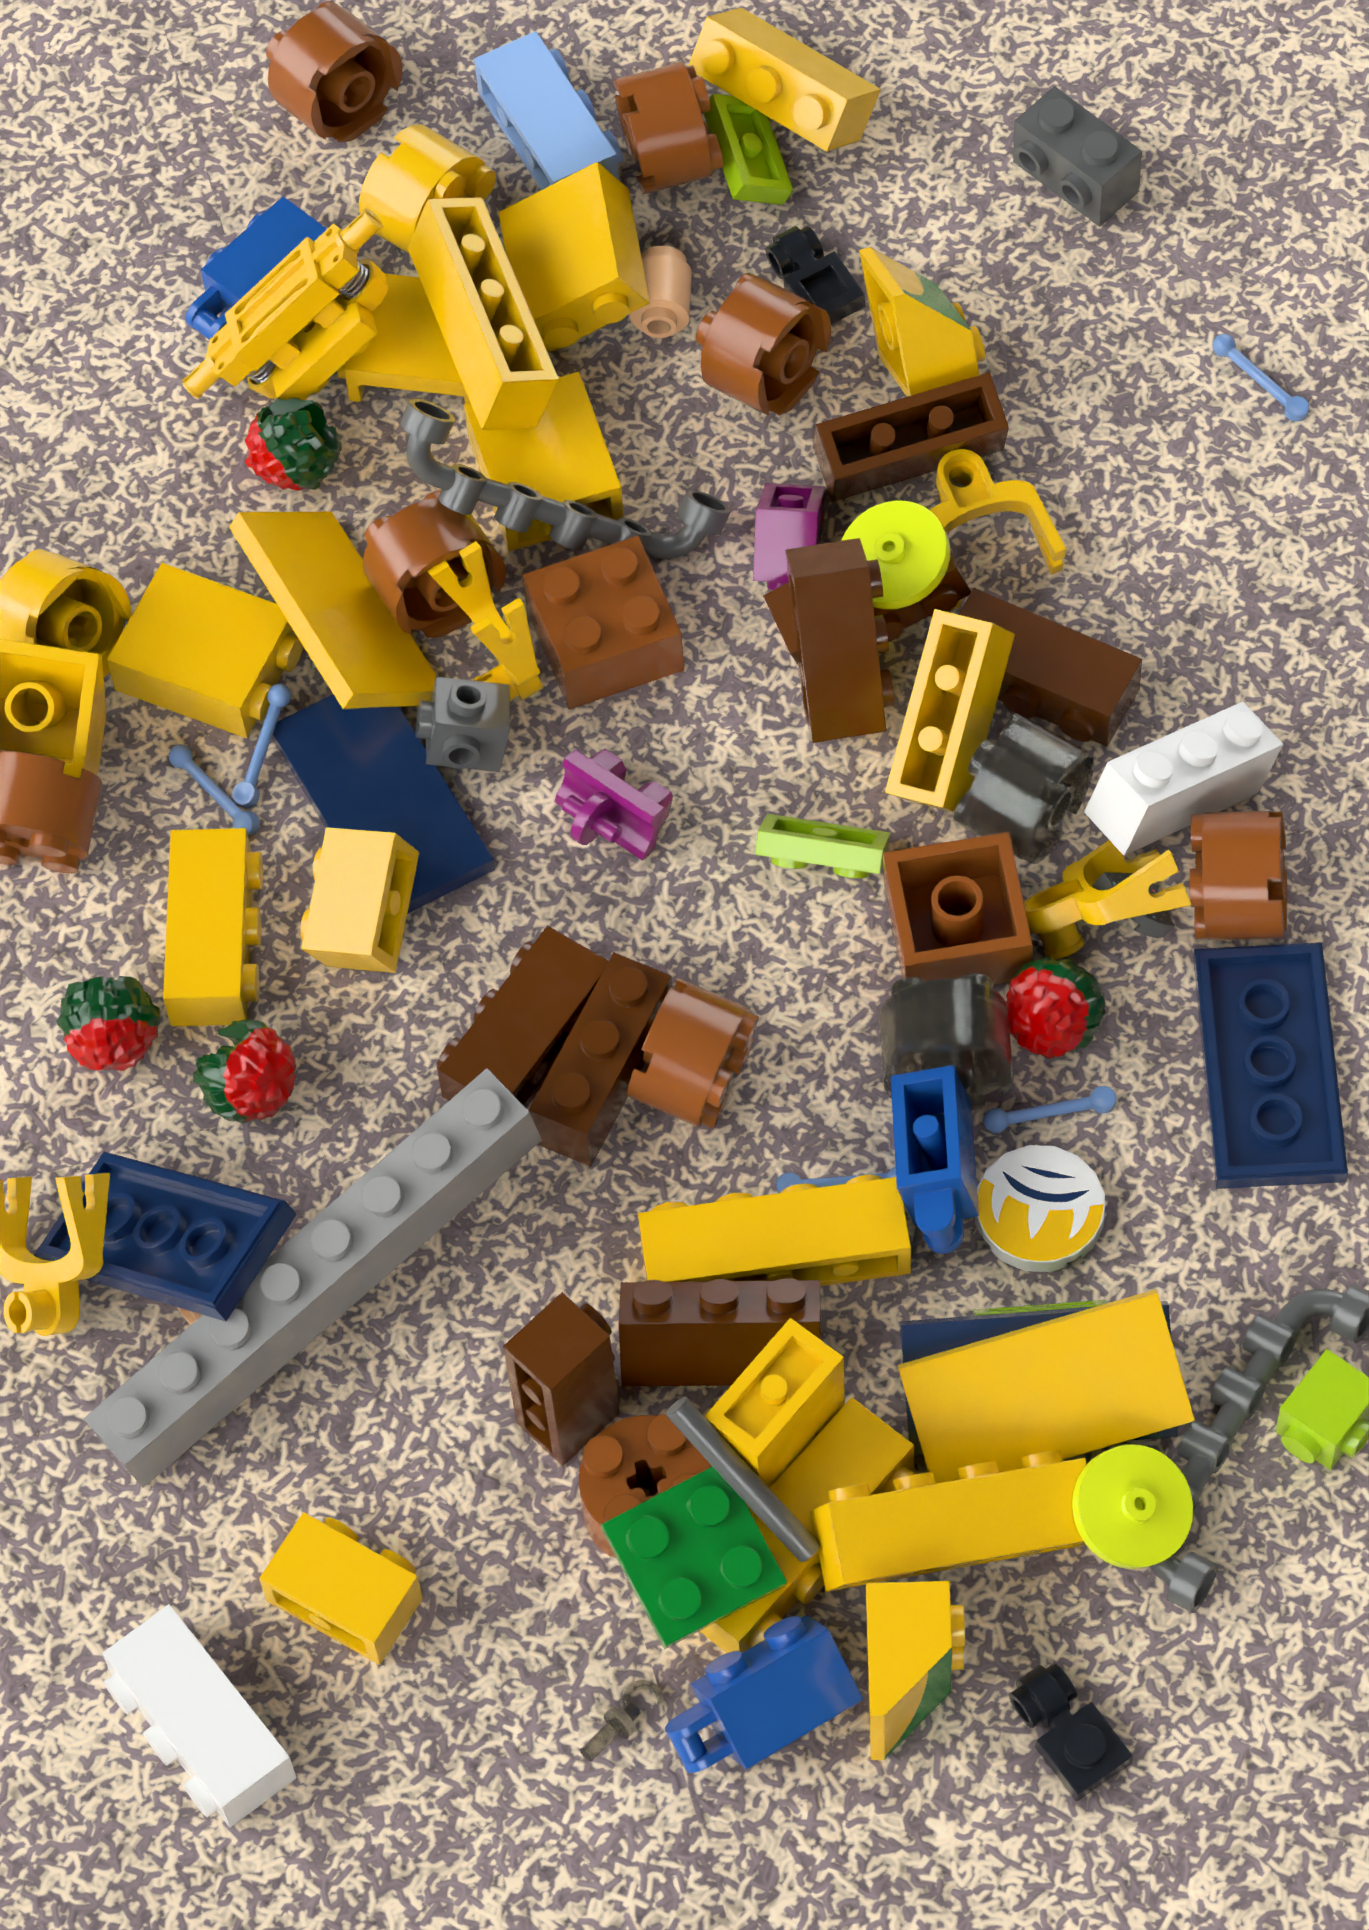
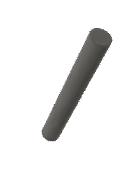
M687 1397L677 1400L666 1412L668 1419L799 1562H804L811 1558L820 1547V1543Z

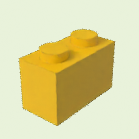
M326 827L323 845L316 852L313 861L315 884L310 908L304 912L301 920L300 932L303 941L301 949L328 967L396 973L419 851L396 833Z
M303 1512L259 1577L266 1601L380 1665L423 1600L419 1579L415 1574L416 1568L407 1559L394 1551L382 1549L380 1554L358 1543V1535L347 1525L334 1518L326 1517L321 1522Z

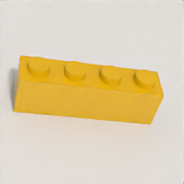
M482 197L427 199L407 249L481 430L535 428L540 422L559 378Z
M861 1175L850 1179L846 1184L820 1188L813 1184H796L785 1188L781 1193L755 1197L748 1193H731L720 1197L716 1202L690 1206L683 1202H666L655 1206L651 1211L638 1213L646 1280H660L663 1282H697L714 1279H726L729 1281H775L791 1278L796 1280H820V1286L911 1274V1245L904 1204L897 1190L896 1177L883 1179L878 1175Z
M851 1397L770 1489L815 1537L810 1511L830 1502L828 1491L865 1483L869 1484L871 1495L895 1491L893 1480L915 1475L912 1472L914 1470V1444ZM752 1509L749 1511L786 1578L787 1584L785 1587L700 1631L726 1653L732 1651H741L743 1653L759 1642L764 1641L765 1631L773 1624L783 1620L782 1617L797 1600H800L803 1604L810 1602L824 1586L818 1550L808 1560L799 1562Z
M1053 1450L1022 1457V1469L999 1472L997 1461H990L958 1468L959 1480L935 1484L933 1472H927L893 1480L895 1491L871 1495L868 1483L828 1491L830 1502L810 1511L815 1539L820 1543L818 1555L826 1592L863 1586L866 1583H880L1086 1545L1077 1530L1072 1510L1074 1487L1081 1471L1087 1465L1086 1458L1063 1461L1061 1451Z

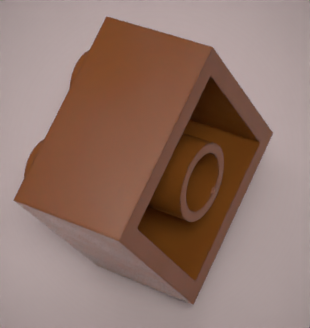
M638 535L523 574L527 613L569 710L684 670L681 630Z
M1009 832L883 852L884 887L906 999L1008 983L1019 968L1032 961L1033 945Z

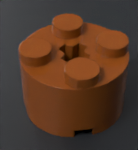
M333 1L321 3L314 11L299 19L288 31L283 30L276 33L266 49V56L271 61L268 71V86L273 99L325 140V137H332L337 142H349L379 122L389 109L382 102L390 87L398 91L402 80V60L397 49L351 12Z
M678 62L613 80V85L619 92V95L615 96L626 148L629 156H633L634 160H639L642 175L636 176L642 194L712 177V170L724 167L717 136L715 133L710 134L707 122H703L701 113L711 111L710 101L703 77H697L693 65L686 67L684 62Z
M745 273L739 278L733 292L726 298L719 310L707 313L697 328L696 342L703 346L701 354L703 381L710 387L766 415H769L770 411L779 416L789 412L812 387L820 372L811 367L817 349L827 353L829 347L831 322L827 311L764 278L757 277L751 273Z
M442 490L428 494L422 501L402 509L393 516H383L376 519L367 527L364 533V538L368 543L363 556L365 576L400 629L412 635L411 630H422L426 638L445 636L472 622L470 617L431 577L427 570L446 560L451 570L457 575L458 581L465 580L469 572L463 566L459 551L477 541L482 550L490 590L494 586L499 593L506 576L503 559L472 514L458 513L440 503L438 498Z
M0 751V864L16 865L19 855L42 858L41 865L51 871L68 874L77 873L80 861L88 856L102 788L101 779L83 768L80 780L63 774L65 762L55 758L24 752Z
M1283 811L1207 812L1204 814H1192L1191 847L1192 852L1196 853L1195 868L1190 869L1189 885L1191 907H1194L1196 939L1243 940L1285 938V932H1287V870H1285L1284 858L1286 834Z
M678 978L675 989L671 987L648 1032L641 1049L645 1052L643 1061L646 1062L643 1072L637 1069L633 1070L627 1089V1097L698 1128L704 1125L714 1129L729 1096L726 1091L733 1072L738 1075L741 1073L754 1043L752 1035L757 1026L759 1016L750 1013V1008Z
M666 1414L658 1416L639 1415L617 1421L590 1439L584 1447L579 1470V1489L584 1521L593 1542L610 1557L616 1558L601 1530L602 1523L712 1467L668 1419ZM651 1488L657 1494L646 1497L642 1489Z

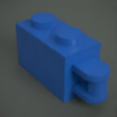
M284 196L267 211L264 210L257 213L249 222L246 230L227 247L217 249L201 269L205 292L189 307L185 317L186 324L210 340L227 324L225 313L306 237L315 241L327 228Z
M954 1065L890 1076L897 1190L914 1225L918 1226L920 1231L923 1232L928 1248L938 1254H946L956 1250L964 1239L963 1219L979 1216L972 1104Z
M805 1615L802 1618L799 1616L788 1617L769 1627L764 1633V1641L759 1642L743 1653L741 1651H732L723 1654L707 1665L705 1668L706 1674L690 1683L700 1703L679 1714L665 1726V1731L688 1773L702 1771L728 1755L747 1770L864 1699L828 1628L809 1615ZM711 1724L716 1735L703 1742L698 1731Z

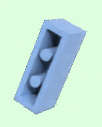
M536 31L474 58L478 94L540 190L595 162L601 164L619 180L618 164L623 162V155L615 136L610 130L601 131L595 122L596 114L588 95L583 89L574 90L569 82L568 69L561 54L556 48L548 50Z

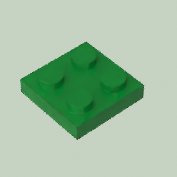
M713 1467L601 1524V1530L664 1650L785 1587L787 1584L786 1578L744 1500Z

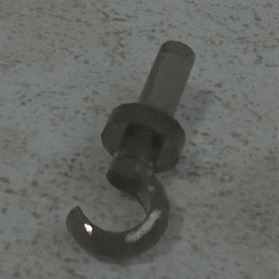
M638 1680L626 1687L622 1695L623 1708L610 1707L604 1713L606 1724L580 1749V1753L586 1760L592 1762L618 1736L628 1739L635 1732L636 1728L633 1721L641 1714L640 1709L631 1700L635 1692L642 1689L649 1690L656 1696L657 1705L663 1703V1692L657 1684L648 1680Z

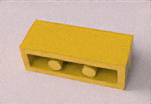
M742 7L706 17L688 66H694L698 76H702L705 80L826 152L858 142L862 138L881 91L877 86Z
M934 609L885 793L910 802L966 816L1014 640V633L994 623Z
M246 828L170 831L163 1000L171 1026L231 1025L233 1021L247 1019L248 1002L259 1001L258 964H249L250 946L261 944L260 908L251 907L252 890H262L263 858L261 852L251 851Z

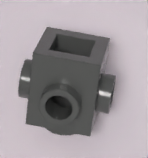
M436 677L431 700H420L416 719V738L426 739V764L457 769L500 772L510 733V685Z

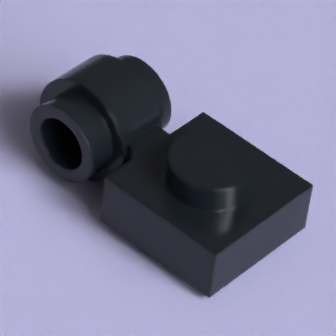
M794 226L774 236L773 244L765 248L771 268L780 279H784V289L826 310L830 317L831 325L865 307V293L835 251L824 256L822 245L815 232L809 226L801 230Z
M1053 1663L1046 1669L1038 1665L1016 1680L1017 1689L1009 1693L1010 1702L1028 1727L1034 1728L1042 1723L1045 1728L1049 1727L1051 1729L1036 1740L1035 1748L1076 1802L1132 1764L1133 1755L1092 1702L1073 1715L1070 1713L1069 1703L1076 1699L1078 1695L1069 1677L1057 1664Z

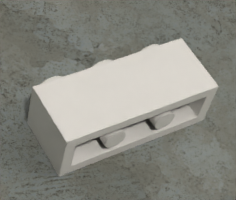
M1242 701L1108 761L1084 813L1125 856L1190 826L1192 814L1220 812L1257 794L1270 772L1283 743Z
M169 1604L102 1653L111 1673V1676L103 1681L107 1690L127 1715L137 1708L151 1727L145 1730L143 1735L161 1761L168 1766L177 1759L191 1778L183 1783V1786L204 1816L209 1817L217 1811L231 1828L296 1779L288 1754Z

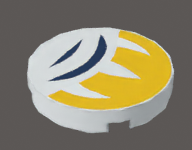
M1028 1145L1003 1154L986 1169L977 1187L979 1216L975 1217V1223L980 1236L982 1233L984 1240L990 1245V1250L1002 1262L1023 1271L1053 1272L1067 1267L1068 1262L1076 1260L1080 1255L1083 1258L1094 1248L1104 1227L1105 1193L1096 1173L1079 1156L1056 1146Z

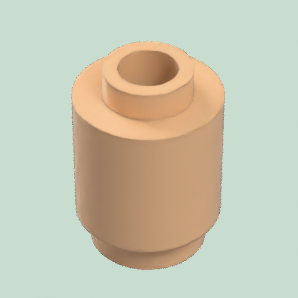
M654 246L646 249L641 254L650 304L630 313V320L637 329L643 331L648 336L666 338L682 331L689 323L692 270L687 264L686 256L680 250L669 246Z

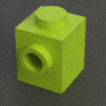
M1326 1349L1280 1407L1276 1433L1282 1436L1281 1442L1284 1447L1301 1461L1313 1463L1316 1460L1329 1470L1334 1467L1344 1453L1354 1458L1369 1440V1377Z

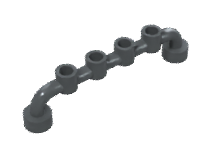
M410 399L400 421V426L409 433L406 445L409 466L419 479L433 487L442 489L438 498L440 503L453 511L468 515L473 513L477 501L498 507L494 515L495 520L503 526L518 532H527L533 519L551 524L553 527L549 533L550 537L557 543L570 549L582 550L588 537L607 542L608 546L638 535L647 556L670 560L685 556L696 549L707 534H721L731 513L730 507L718 498L701 491L688 490L677 512V516L685 525L675 534L661 535L650 531L641 523L628 518L615 520L597 514L591 508L576 501L565 500L560 502L541 496L536 490L521 483L509 482L507 485L486 478L482 473L462 464L449 466L436 461L431 454V444L442 445L446 443L455 422V417L434 403L422 399Z
M1356 1284L1351 1285L1345 1294L1327 1288L1307 1290L1292 1297L1280 1310L1275 1320L1263 1314H1259L1254 1319L1243 1343V1349L1252 1353L1253 1356L1242 1373L1229 1366L1222 1371L1214 1385L1210 1398L1212 1403L1221 1407L1210 1426L1196 1419L1191 1422L1178 1447V1456L1188 1460L1182 1473L1191 1491L1193 1512L1197 1506L1200 1493L1212 1473H1217L1224 1464L1230 1452L1233 1439L1245 1419L1249 1420L1257 1410L1262 1400L1265 1386L1277 1367H1281L1291 1354L1297 1334L1303 1324L1315 1315L1333 1317L1331 1332L1354 1343H1358L1369 1329L1368 1290ZM1194 1552L1188 1553L1182 1561L1172 1555L1163 1562L1150 1566L1153 1573L1169 1585L1167 1600L1191 1613L1196 1612L1204 1602L1214 1583L1218 1569L1216 1563Z

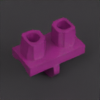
M576 749L573 750L563 760L564 778L554 801L562 807L565 813L575 818L570 836L579 844L588 845L600 835L611 843H617L643 861L655 849L659 828L669 816L673 800L672 792L655 781L647 782L638 790L624 781L627 768L624 766L622 759L607 749L601 750L590 758Z

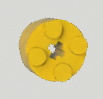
M422 124L406 127L393 138L401 144L390 157L380 152L367 173L359 197V212L362 213L363 209L369 208L383 223L381 224L383 228L375 234L408 254L410 253L407 248L427 199L482 197L484 200L492 192L497 179L496 172L486 166L481 158Z
M43 549L31 551L26 557L10 567L0 580V639L102 654L104 678L110 673L107 658L123 631L124 619L129 620L131 617L130 601L121 583L112 575L97 568Z

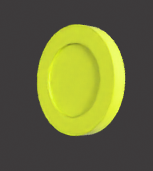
M889 501L869 508L851 523L842 540L860 538L867 561L878 560L883 585V597L873 598V607L880 609L904 608L927 597L942 581L950 561V542L938 518L924 506L909 501Z
M1129 1444L1104 1451L1094 1457L1084 1467L1074 1487L1072 1510L1077 1530L1088 1548L1099 1558L1111 1565L1126 1569H1140L1158 1564L1176 1553L1189 1534L1193 1520V1500L1187 1480L1171 1459L1153 1448Z

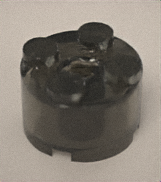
M1016 713L1008 720L996 743L986 739L976 749L968 766V773L975 776L970 790L960 800L953 820L978 836L1009 832L1014 856L1024 859L1031 864H1037L1050 854L1064 835L1063 832L1055 828L1064 818L1067 811L1077 814L1083 803L1093 776L1094 759L1089 757L1090 753L1083 750L1080 746Z
M981 973L967 974L959 979L948 978L928 981L918 977H907L891 985V997L881 1007L878 1018L884 1089L891 1099L890 1076L954 1065L972 1104V1111L985 1106V1095L1000 1087V1096L1009 1090L1013 1083L1014 1071L1008 1009L1004 998L995 990L992 978Z

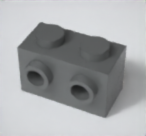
M1057 87L1051 88L1014 121L1013 162L1100 227L1139 192L1142 151Z

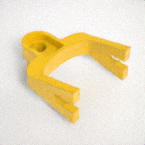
M956 449L942 457L938 465L936 485L941 503L930 509V511L938 518L946 533L967 521L984 515L1005 511L1019 512L1026 515L1029 519L1050 574L1052 575L1063 570L1064 563L1062 559L1065 558L1067 548L1035 487L1031 483L1022 480H1009L994 484L982 458L970 450ZM955 478L957 484H963L966 487H956L952 484V479ZM962 599L958 601L953 609L961 607Z
M477 541L459 551L463 566L469 572L465 580L458 581L457 575L451 570L446 560L427 571L470 617L474 625L469 628L489 649L499 664L481 676H476L473 678V681L510 685V701L516 697L523 701L543 689V685L538 677L540 670L535 658L525 606L522 600L517 598L501 608L505 616L506 624L504 623L493 603L482 550Z
M1108 840L1079 861L1067 866L1062 874L1063 882L1032 895L1024 901L1029 929L1032 933L1039 934L1044 946L1045 955L1047 957L1051 956L1052 959H1059L1069 956L1083 947L1084 941L1075 923L1083 919L1091 925H1105L1117 920L1190 906L1191 902L1182 882L1163 888L1158 893H1149L1151 884L1157 881H1164L1169 876L1179 872L1170 850L1160 855L1157 849H1154L1147 853L1138 854L1133 859L1126 860L1124 855ZM1104 872L1133 873L1108 890H1097L1091 886Z
M110 1173L85 1175L84 1193L81 1176L55 1178L71 1242L69 1253L56 1261L35 1257L26 1246L32 1176L7 1178L8 1212L5 1210L6 1196L3 1179H0V1274L11 1282L24 1284V1291L10 1293L4 1303V1319L12 1332L27 1333L34 1330L39 1335L48 1336L69 1333L76 1327L80 1317L78 1281L95 1276L103 1266ZM84 1194H85V1196H86V1201H87V1205H86V1208H85V1209H84V1207H83V1196H84Z

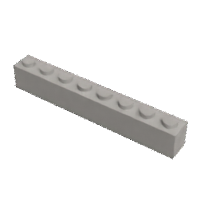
M486 1068L267 1259L227 1322L202 1315L83 1419L142 1487L146 1486L541 1142L542 1139L530 1112Z

